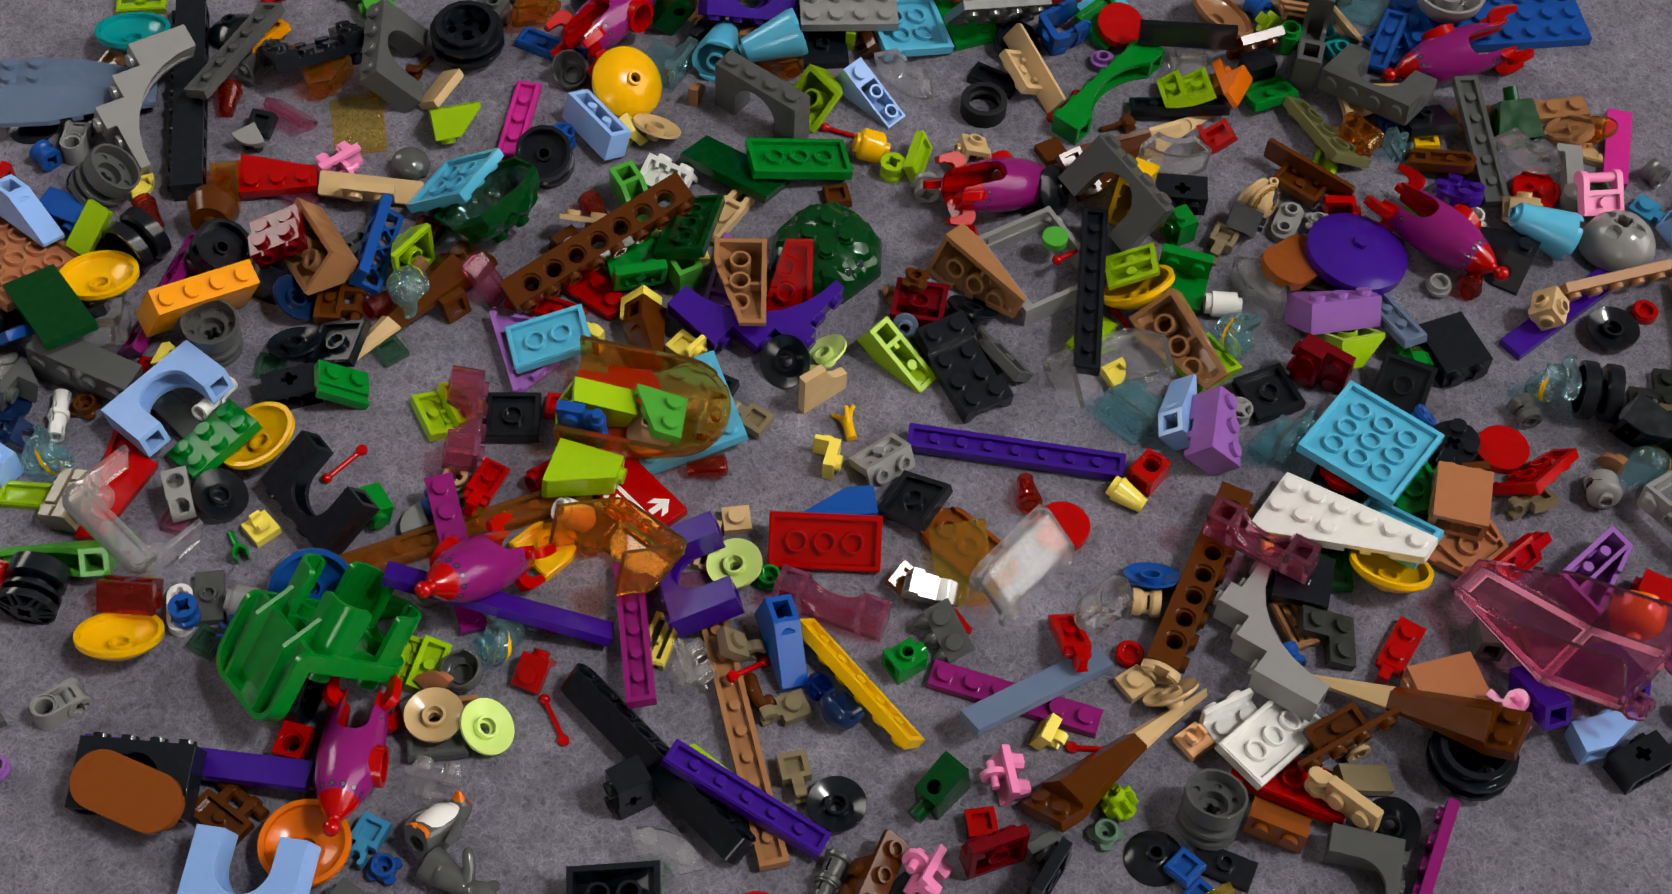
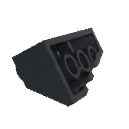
M1481 227L1480 231L1489 242L1495 254L1497 265L1506 267L1509 271V276L1504 281H1499L1495 279L1494 274L1491 272L1481 275L1486 278L1485 281L1490 285L1516 296L1534 261L1541 242L1516 232Z

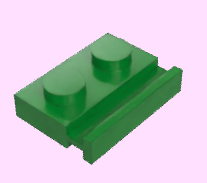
M1282 75L1251 83L1243 97V101L1254 112L1265 111L1268 108L1282 105L1281 103L1286 96L1298 98L1299 91L1287 80L1283 81Z
M320 359L314 364V383L317 388L316 398L360 410L368 408L370 405L367 398L369 396L368 373Z

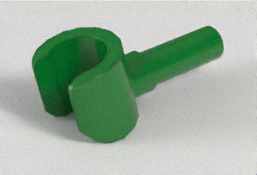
M228 531L227 536L233 548L231 552L233 561L239 564L237 558L239 553H245L248 560H250L247 546L238 542L233 531Z

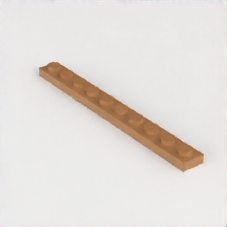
M728 619L700 631L735 774L773 797L743 675L739 676L735 683H730L726 679V674L730 670H741L739 662L720 655L716 631L722 626L731 628ZM747 819L748 827L756 837L753 848L759 872L789 866L790 860L785 841Z

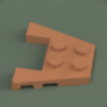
M1490 519L1489 528L1482 541L1444 533L1443 538L1439 541L1427 562L1466 581L1479 568L1487 570V564L1509 546Z

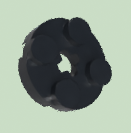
M1455 418L1440 422L1433 427L1445 435L1442 443L1428 459L1435 467L1439 461L1453 462L1461 465L1465 462H1475L1477 460L1480 450V438L1475 429L1467 425L1465 420ZM1449 442L1457 443V449L1455 450L1452 447L1446 448L1445 446Z

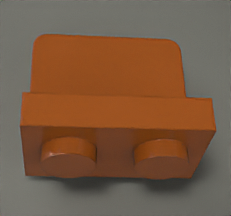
M1255 795L1242 831L1300 854L1311 829L1309 826L1312 817Z

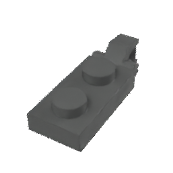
M976 327L974 338L980 348L987 353L985 355L991 363L999 365L1004 370L1002 374L1013 383H1027L1031 379L1032 373L999 340H995L983 327Z

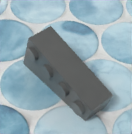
M34 334L25 347L27 359L35 378L90 393L111 401L143 375L142 365L79 338L46 351Z

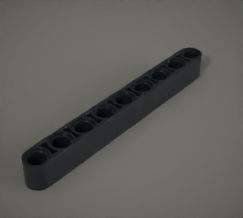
M576 664L560 687L562 693L626 759L638 754L652 778V786L720 857L730 864H739L755 843V835L726 805L662 767L660 764L670 748L632 709L627 708V704L594 670L585 664Z

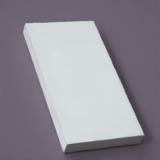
M1269 700L1218 743L1215 750L1259 791L1310 746L1302 732L1306 727L1321 720V718L1315 714L1312 720L1308 722Z

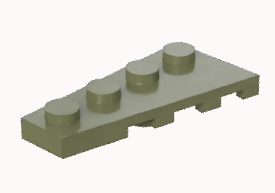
M1291 96L1285 97L1281 104L1287 109L1288 116L1301 125L1300 129L1313 139L1312 143L1326 154L1325 158L1329 162L1365 169L1369 166L1371 160L1366 155H1357L1355 153L1357 147L1351 142H1346L1339 138L1340 132L1335 127L1323 122L1325 118L1305 100Z

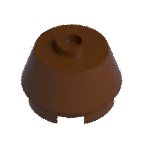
M205 184L197 187L186 203L192 227L198 230L207 220L215 218L230 219L235 222L239 217V206L233 192L229 190L227 193L224 190L215 188L216 184Z

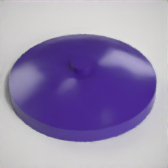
M1335 213L1324 216L1313 224L1305 240V254L1313 270L1324 281L1339 290H1356L1358 287H1368L1372 289V292L1382 295L1398 286L1407 269V254L1399 239L1382 224L1361 215Z

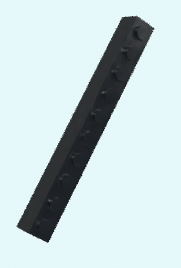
M176 0V10H172L171 13L173 25L177 27L184 24L196 44L194 57L170 69L173 82H169V90L173 100L169 101V112L172 119H168V129L170 135L172 134V138L167 139L168 151L171 157H167V168L170 177H166L167 191L172 192L174 201H187L197 187L207 183L208 99L188 98L184 91V88L209 61L208 33L210 30V13L206 0Z

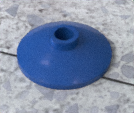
M1134 563L1125 567L1123 571V576L1128 582L1142 587L1144 591L1172 587L1178 584L1180 579V573L1176 569L1160 563Z

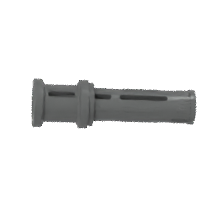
M827 849L824 855L826 857L821 870L816 872L814 876L816 884L812 894H832L837 891L841 886L840 878L843 871L851 863L850 857L841 851Z

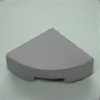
M255 122L231 133L235 141L240 145L254 148L267 146Z
M420 502L411 506L403 514L400 522L402 538L429 530V524Z

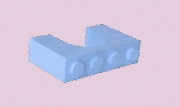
M185 340L105 405L101 411L112 428L150 458L171 440L161 422L150 414L153 404L159 397L170 390L186 387L195 389L214 404L234 388L235 385L225 368Z
M197 824L177 894H236L230 884L229 869L239 835L226 828ZM280 836L272 868L267 879L257 889L245 894H309L321 847L307 840Z

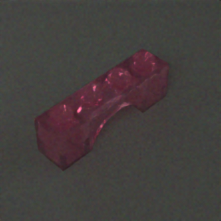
M452 366L448 380L446 403L458 409L464 416L466 423L460 427L448 429L443 444L441 468L475 473L478 462H483L485 446H481V441L485 439L486 424H482V419H486L488 403L483 401L484 398H487L489 391V382L485 381V370Z
M1222 495L1218 497L1206 516L1203 531L1205 535L1304 585L1318 564L1322 545L1298 533L1290 537H1279L1270 534L1252 521L1244 506Z
M785 564L773 586V597L791 594L798 614L815 618V620L880 642L890 619L891 601L865 592L858 597L836 595L820 586L814 580L811 573Z

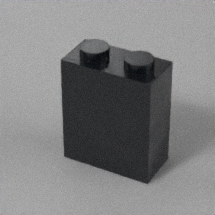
M1462 311L1418 324L1428 335L1427 342L1416 346H1420L1424 351L1428 352L1434 367L1438 368L1435 380L1440 388L1449 385L1455 387L1465 380L1471 378L1480 379L1488 373L1493 357Z

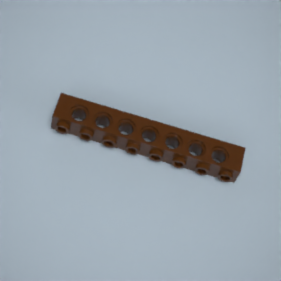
M674 172L500 281L501 292L517 314L532 312L538 307V303L546 298L547 300L553 299L565 286L575 285L583 278L584 274L589 271L595 272L603 267L605 261L611 257L617 258L626 252L627 247L634 243L639 244L645 241L651 232L656 229H664L678 215L684 216L689 213L693 208L692 206H694V195L679 174ZM662 201H669L672 203L669 207L666 208L658 205ZM646 214L650 217L646 221H639L636 219L639 215ZM619 228L628 230L624 235L614 233ZM596 242L606 244L602 249L592 247ZM574 256H582L584 258L579 263L570 261ZM555 269L561 271V274L557 277H550L548 275L550 271ZM535 283L539 285L535 291L526 290L529 284Z
M1222 481L1146 658L1161 661L1179 673H1185L1190 661L1186 654L1188 650L1194 652L1200 637L1195 633L1198 628L1204 629L1209 613L1205 612L1207 605L1213 607V601L1219 592L1214 590L1217 583L1223 584L1228 569L1224 568L1226 562L1232 563L1237 550L1233 544L1235 540L1241 541L1246 526L1242 525L1244 519L1249 521L1254 511L1255 505L1250 504L1254 493ZM1178 623L1185 624L1187 627H1183Z

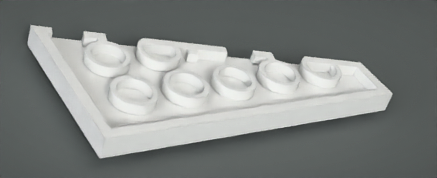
M1289 472L1284 475L1246 527V535L1256 537L1257 533L1269 535L1273 540L1281 541L1282 538L1298 540L1303 545L1340 551L1349 548L1360 550V554L1371 555V552L1386 554L1389 559L1420 564L1426 563L1438 545V537Z

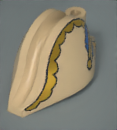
M1271 177L1269 180L1261 178L1251 183L1242 191L1238 200L1264 210L1263 217H1269L1275 211L1282 194V190L1278 188V178Z

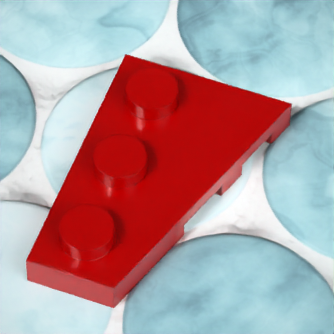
M241 154L239 181L241 199L318 192L319 171L317 166Z

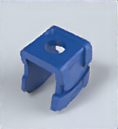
M1066 0L1057 7L1053 6L1042 11L1039 15L1035 33L1040 36L1041 43L1051 56L1064 54L1068 47L1073 48L1084 43L1090 33L1091 22L1090 20L1086 21V19L1059 34L1054 27L1055 25L1067 23L1074 16L1077 9V0Z

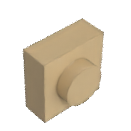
M749 505L721 507L724 536L752 534Z
M1138 664L1115 677L1113 682L1131 704L1155 688V684Z

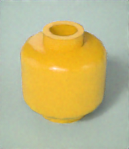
M864 128L861 132H856L852 143V151L855 152L857 159L877 164L884 154L889 153L890 143L887 142V136L884 132Z

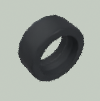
M973 83L962 92L960 114L968 124L976 128L986 129L995 127L1005 118L1008 98L1005 91L993 83ZM980 98L988 99L997 104L998 107L991 111H980L973 108L969 102Z

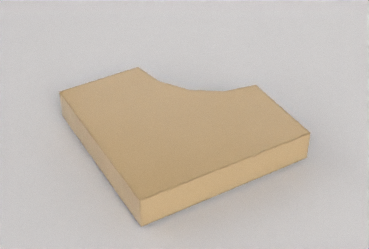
M820 364L799 377L798 409L805 414L846 388L847 372L842 367L833 371H827Z

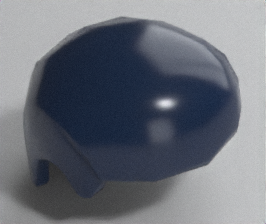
M833 688L821 696L820 710L829 725L846 731L857 725L866 715L861 706L849 694L842 693L834 696L835 689Z

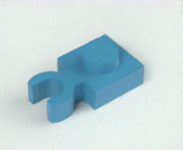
M1641 193L1627 209L1628 212L1641 217L1648 225L1652 222L1655 226L1668 213L1661 212L1662 205Z
M364 811L351 832L354 845H352L346 863L350 861L352 856L359 855L360 858L357 860L356 865L358 869L362 870L368 862L367 853L369 850L376 854L378 853L393 829L392 824Z

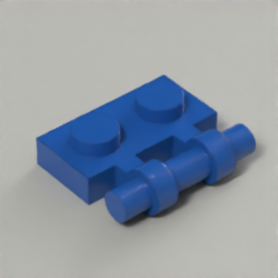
M558 399L555 410L560 436L572 441L579 439L588 441V437L592 436L598 445L606 444L609 431L606 426V415L601 409L587 410L586 405L583 403Z

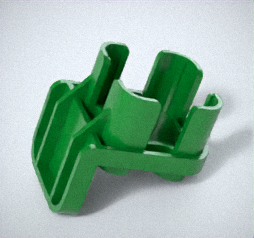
M305 553L286 589L281 593L255 589L244 595L219 643L216 655L217 670L222 680L250 717L255 720L278 722L289 712L306 678L318 683H328L332 676L345 677L354 684L371 690L376 689L380 682L389 683L391 676L398 675L404 664L401 655L422 618L420 610L415 605L406 604L400 615L394 619L386 636H384L376 624L395 590L381 585L385 572L368 563L353 561L348 565L335 592L325 591L321 599L308 598L326 561L320 554Z

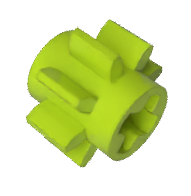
M1269 10L1267 14L1261 11L1254 19L1258 23L1255 29L1259 32L1277 27L1284 20L1272 10Z
M1114 784L1102 797L1104 801L1100 803V806L1103 808L1102 811L1108 819L1113 820L1116 817L1119 821L1123 822L1134 816L1137 811L1136 804L1139 803V800L1129 785L1122 788L1121 785Z

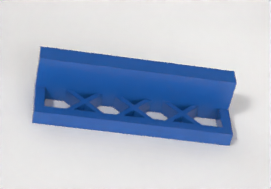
M386 193L382 194L372 208L357 254L358 264L348 282L374 296H378L381 292L391 260L392 242L398 236L404 216L390 210L393 197ZM386 218L394 221V226L387 228L385 225ZM381 235L384 236L388 245L380 246L379 240ZM375 254L380 258L381 265H374L373 259ZM369 273L375 279V285L364 280Z

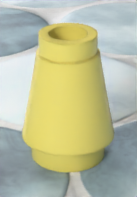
M1118 475L1105 492V494L1110 496L1109 500L1135 510L1138 513L1148 501L1125 477L1122 479Z

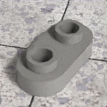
M1284 202L1280 205L1269 231L1270 238L1274 242L1278 243L1291 235H1296L1304 215V210L1299 204Z

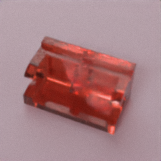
M106 575L96 580V612L153 616L156 614V608L161 609L164 579Z

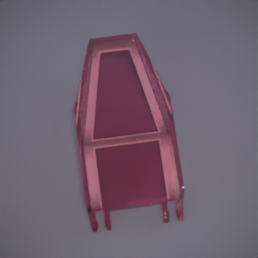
M1478 559L1450 585V590L1538 683L1621 712L1628 720H1635L1636 722L1645 720L1648 717V713L1656 708L1655 699L1641 691L1663 668L1672 675L1671 603L1572 571L1561 570L1560 574L1543 572L1544 567L1533 566L1532 571L1516 569L1515 563Z

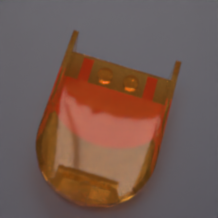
M581 335V362L576 376L635 390L638 383L688 398L682 437L678 445L671 443L666 447L627 439L628 426L607 427L609 435L555 424L553 428L555 449L561 437L622 455L624 460L677 458L700 453L711 447L723 435L730 420L731 398L727 385L723 383L717 375V371L711 366L687 356ZM637 397V402H640L639 412H641L642 403L640 401V398Z

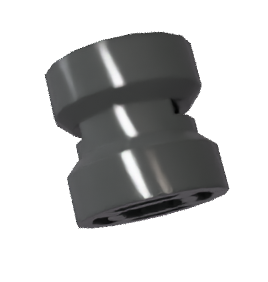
M1531 393L1519 394L1513 397L1507 404L1511 414L1516 416L1515 422L1520 430L1536 427L1544 418L1540 409L1535 407L1536 402Z

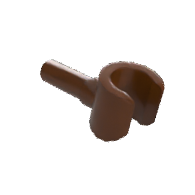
M429 56L418 65L407 64L406 71L419 81L423 75V70L434 58Z
M1124 114L1118 122L1102 126L1100 130L1103 133L1123 128L1126 133H1130L1136 130L1134 125L1136 121L1131 115Z

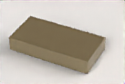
M1338 763L1333 768L1334 774L1363 796H1390L1395 792L1386 765Z

